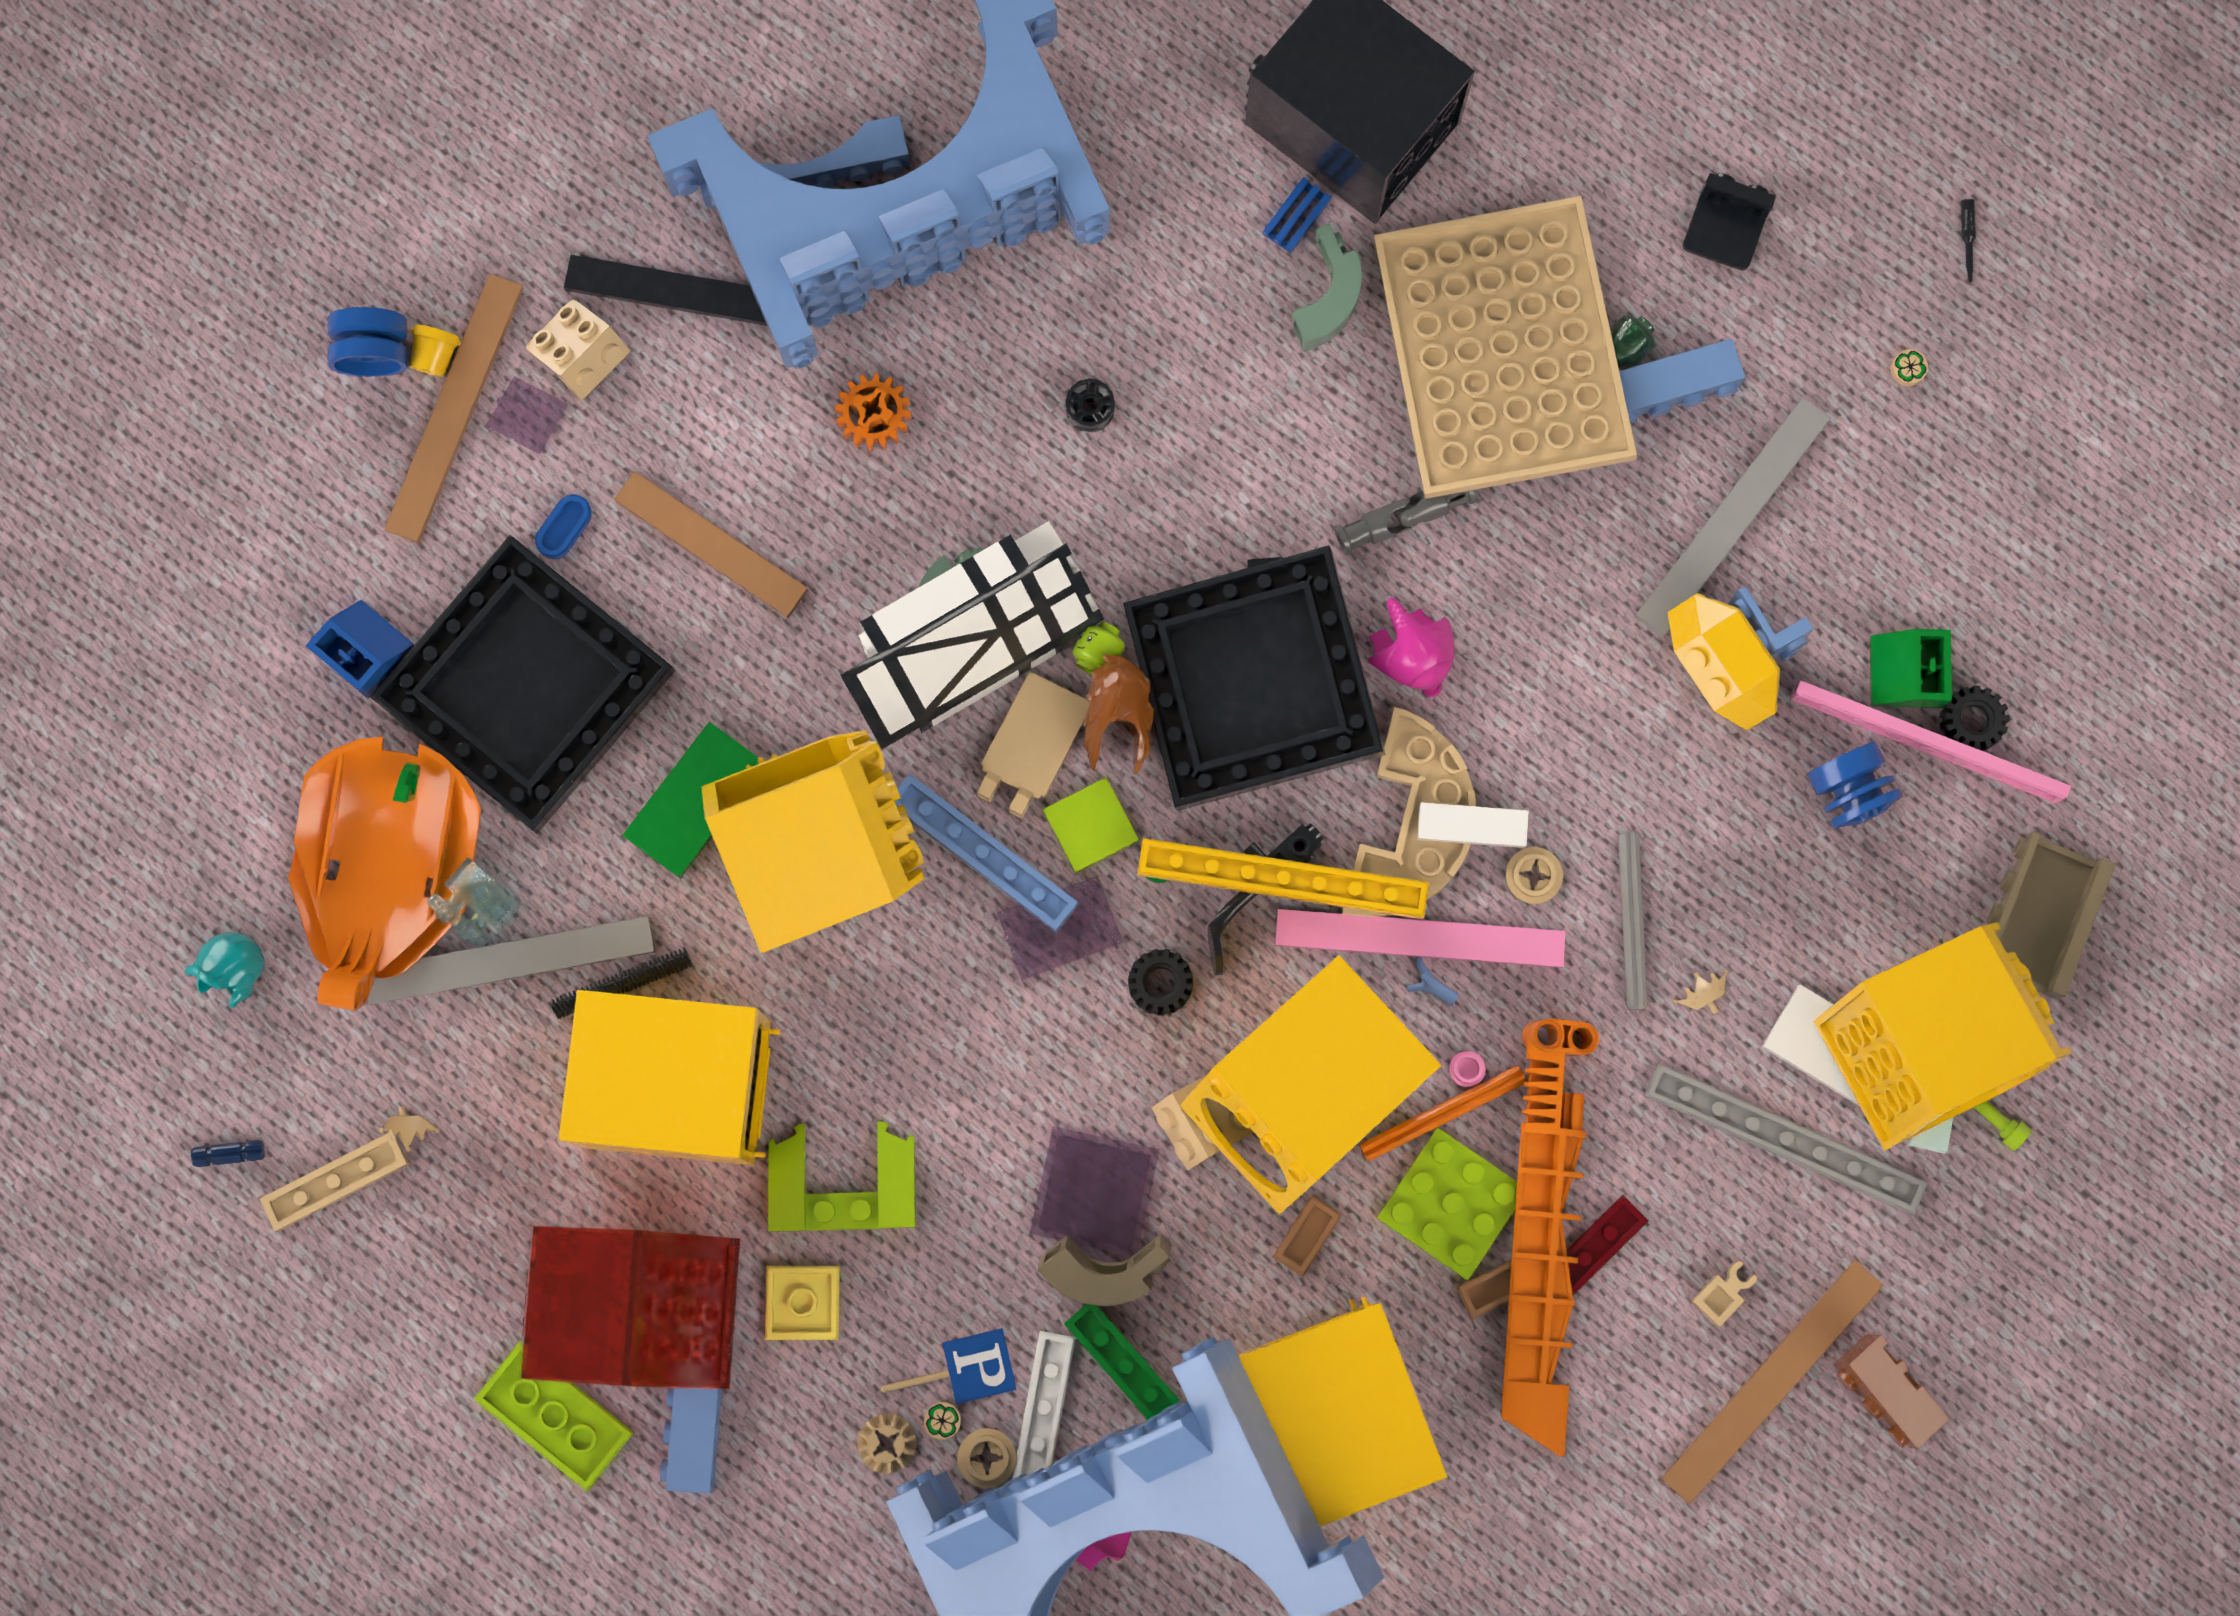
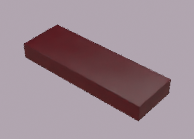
M1621 1195L1566 1250L1567 1257L1578 1258V1263H1568L1573 1296L1648 1222L1645 1216L1624 1195Z

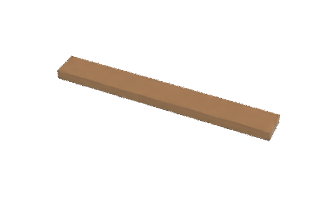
M489 273L384 530L386 532L418 544L420 543L524 288L522 285Z
M1853 1260L1660 1479L1686 1503L1691 1504L1883 1287V1284L1859 1262Z

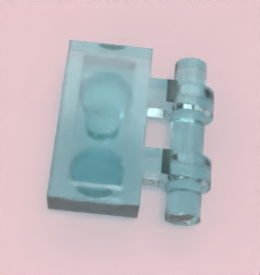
M468 857L444 884L454 894L448 900H444L438 894H434L427 902V905L435 911V917L443 923L451 924L458 930L457 934L467 943L472 942L476 947H483L487 943L488 937L481 931L488 923L499 932L522 905ZM465 904L476 912L468 920L459 913Z

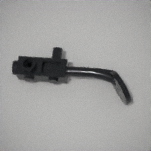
M1311 823L1306 827L1302 824L1268 856L1255 842L1250 844L1243 852L1250 855L1309 863L1315 858L1314 853L1322 846L1320 842L1324 837ZM1294 845H1300L1302 851H1296ZM1238 892L1225 904L1209 924L1207 929L1208 943L1215 976L1223 975L1221 934L1233 917L1258 894Z

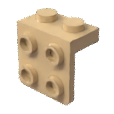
M572 300L562 307L550 322L534 335L533 339L526 346L530 354L557 374L580 400H583L631 352L607 323L576 300Z
M1204 1077L1173 1092L1151 1107L1156 1115L1158 1124L1166 1132L1174 1146L1177 1157L1183 1162L1187 1171L1221 1151L1180 1107L1182 1102ZM1206 1098V1105L1212 1119L1231 1145L1254 1133L1250 1128L1243 1126L1237 1120L1235 1114L1217 1101Z

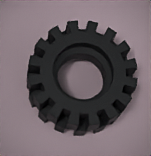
M1976 685L1972 688H1962L1952 695V701L1940 711L1939 718H1942V722L1939 723L1940 730L1944 729L1946 734L1943 736L1981 751L1987 750L2002 739V735L2008 730L2006 724L2010 721V715H2005L2008 707L2006 703L2001 705L1999 700L2002 697L1999 694L1993 696L1991 694L1992 689L1988 687L1984 690ZM1977 707L1985 713L1987 724L1982 732L1973 733L1964 728L1961 722V714L1965 708Z
M1153 949L1149 953L1145 952L1140 955V958L1133 963L1128 977L1129 993L1135 1004L1145 1010L1146 1013L1157 1014V1016L1175 1013L1190 998L1193 988V974L1189 968L1190 965L1181 958L1180 954L1170 952L1169 949ZM1166 969L1173 975L1175 986L1168 995L1156 996L1148 990L1146 980L1153 970Z

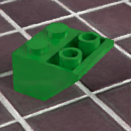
M1911 629L1870 636V707L1943 708L1952 701L1951 630Z

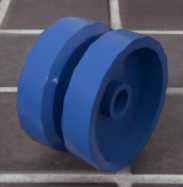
M352 307L340 309L329 314L327 318V335L335 342L331 343L327 349V366L332 371L355 377L392 376L406 370L407 349L400 344L407 338V319L404 315L396 311L373 307Z

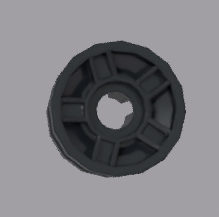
M1084 379L1074 384L1067 393L1066 412L1068 420L1075 428L1080 431L1093 433L1101 431L1110 424L1114 417L1115 400L1113 392L1107 384L1096 379ZM1084 401L1087 403L1096 401L1097 408L1091 412L1085 410Z

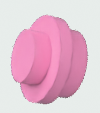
M1472 1051L1458 1053L1452 1058L1449 1065V1074L1452 1080L1461 1087L1476 1086L1483 1080L1486 1072L1483 1059Z

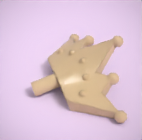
M1728 970L1723 971L1724 975L1720 979L1714 973H1711L1710 983L1700 977L1698 972H1695L1694 992H1691L1689 988H1685L1686 999L1678 1001L1673 999L1672 1002L1674 1004L1680 1003L1695 1010L1708 1005L1712 1014L1717 1013L1719 1010L1714 1000L1724 995Z
M404 1106L398 1108L400 1116L391 1115L384 1127L379 1128L380 1133L389 1131L393 1141L396 1140V1135H398L405 1146L406 1152L410 1151L409 1146L414 1135H417L422 1141L424 1140L425 1131L435 1130L436 1133L440 1132L439 1128H436L421 1115L407 1116Z

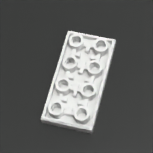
M1798 985L1762 1048L1859 1106L1813 1022L1832 1007L1833 1004L1804 986Z

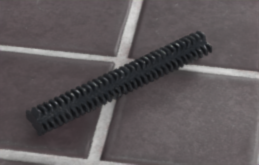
M682 947L683 952L678 949L679 954L674 950V955L670 952V957L668 954H665L666 959L662 955V961L657 957L658 962L653 959L654 964L649 960V966L646 962H644L645 967L641 963V969L636 965L637 971L632 967V972L630 969H627L628 974L625 970L623 971L624 976L619 972L620 977L615 974L616 979L611 975V981L606 977L607 982L602 979L603 984H601L600 980H598V986L594 982V987L592 984H589L590 989L587 985L585 988L586 991L620 994L621 992V994L629 992V990L632 991L633 988L637 989L642 985L645 986L646 983L650 984V981L654 982V979L657 981L658 977L662 979L667 977V975L670 976L671 973L675 974V971L679 972L680 970L683 971L684 968L688 969V966L692 967L691 958L688 951ZM574 990L572 991L573 996L568 992L569 997L564 994L565 999L561 995L560 1001L557 997L556 1002L551 999L552 1010L558 1019H561V1016L564 1018L574 1013L577 995Z

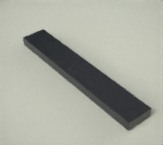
M570 255L564 283L565 291L767 326L750 285Z

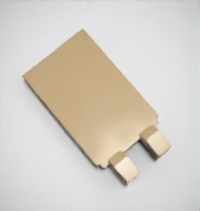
M1029 671L981 763V771L986 773V776L977 791V797L991 803L1002 781L1018 789L1009 807V813L1022 819L1033 798L1037 800L1040 797L1045 799L1085 721L1089 701Z

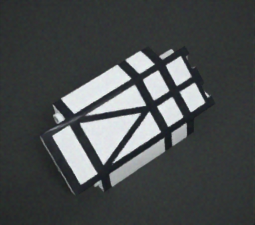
M1049 521L1015 541L1011 534L860 621L863 633L858 636L868 659L842 673L840 676L881 749L916 729H919L921 733L925 732L1068 648V640L1084 632L1090 626L1104 620L1100 609L1089 594L1091 591L1080 569L1075 565L1070 556L1072 553L1068 544L1065 543L1063 545Z

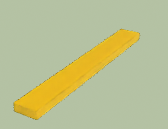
M1147 838L1142 839L1137 871L1138 876L1423 919L1425 916L1429 882Z

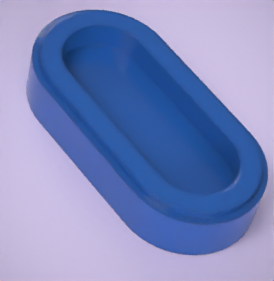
M576 494L567 495L552 510L535 537L536 547L542 556L552 560L560 559L573 547L592 518L591 506L584 497Z

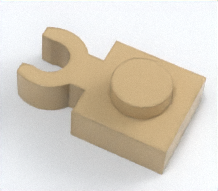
M1741 1261L1730 1265L1725 1281L1719 1275H1715L1691 1300L1717 1327H1721L1745 1301L1738 1294L1740 1289L1752 1287L1757 1280L1755 1274L1750 1275L1744 1282L1737 1278V1271L1743 1265Z

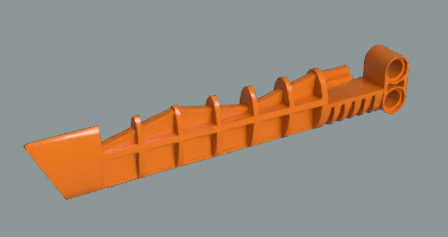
M1549 1018L1531 1021L1526 1024L1522 1031V1042L1527 1048L1526 1060H1529L1530 1063L1529 1068L1525 1069V1073L1529 1074L1528 1082H1524V1087L1528 1088L1527 1096H1523V1100L1527 1101L1526 1109L1522 1110V1114L1526 1115V1121L1521 1123L1501 1418L1559 1457H1564L1570 1385L1551 1384L1561 1347L1572 1348L1573 1344L1563 1342L1572 1307L1575 1306L1568 1263H1578V1258L1567 1257L1562 1220L1581 1221V1215L1563 1214L1572 1178L1584 1179V1173L1574 1171L1583 1139H1586L1587 1131H1582L1585 1095L1563 1093L1565 1056H1579L1592 1053L1598 1046L1599 1034L1593 1025L1586 1022ZM1541 1026L1548 1033V1041L1545 1045L1538 1039V1030ZM1575 1030L1582 1036L1583 1041L1580 1048H1577L1572 1040Z

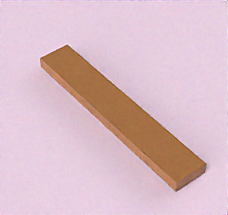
M635 471L614 498V501L786 618L790 617L808 592V588Z

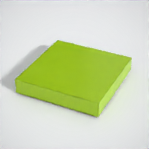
M1107 777L1043 809L1075 874L1139 842Z

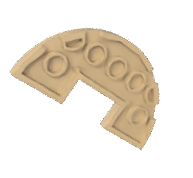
M1394 707L1384 744L1386 755L1381 756L1376 777L1411 786L1395 852L1360 844L1353 870L1429 882L1427 900H1429L1453 878L1462 865L1471 844L1417 840L1419 804L1423 802L1476 807L1475 792L1467 772V766L1454 745L1450 744L1436 730V727L1428 721L1409 711ZM1343 907L1342 914L1360 917L1391 916V914Z

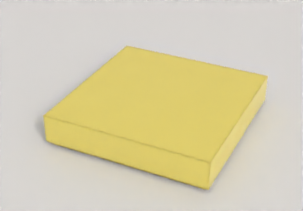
M766 1266L765 1340H839L840 1266Z

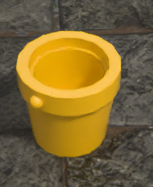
M415 324L414 327L410 328L413 342L409 367L419 372L444 377L454 349L461 345L460 337L444 330Z

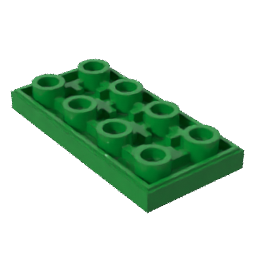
M708 722L622 836L681 879L713 837L705 819L701 786L745 770L747 765H758V757L711 722Z

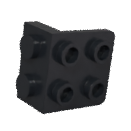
M1709 173L1682 245L1683 249L1688 253L1741 271L1747 270L1751 264L1765 220L1774 205L1776 195L1770 194L1766 188L1759 185L1747 186L1735 182L1736 180L1732 176L1724 173H1717L1716 175Z

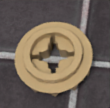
M1528 847L1518 851L1510 859L1505 870L1507 887L1516 899L1529 905L1545 903L1552 899L1560 890L1563 882V870L1559 860L1550 851L1539 847ZM1537 861L1538 873L1544 875V877H1549V879L1538 880L1536 886L1531 890L1530 880L1525 878L1524 875H1519V873L1530 872L1534 862Z
M880 1414L868 1420L861 1429L857 1449L863 1463L875 1472L894 1473L906 1467L914 1457L917 1446L916 1435L912 1426L904 1418L895 1414ZM877 1430L886 1437L895 1435L897 1432L900 1433L893 1443L896 1449L895 1452L898 1455L897 1457L887 1450L882 1453L879 1452L877 1455L874 1454L881 1443L876 1433Z
M990 1428L979 1429L970 1433L962 1441L957 1455L958 1467L962 1476L972 1485L980 1488H994L1003 1484L1012 1475L1016 1465V1451L1012 1441L1001 1431ZM985 1442H988V1447L992 1454L1003 1456V1459H998L991 1463L989 1475H986V1469H984L982 1462L971 1460V1457H976L983 1453Z

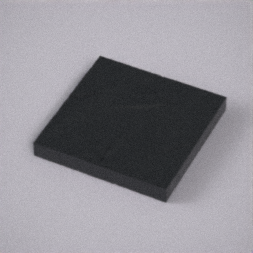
M509 535L370 698L432 749L443 755L472 782L533 832L538 834L673 675L675 669L524 545Z
M1329 545L1123 603L1139 668L1146 678L1150 680L1149 703L1154 708L1153 724L1174 807L1178 811L1386 755L1336 563Z

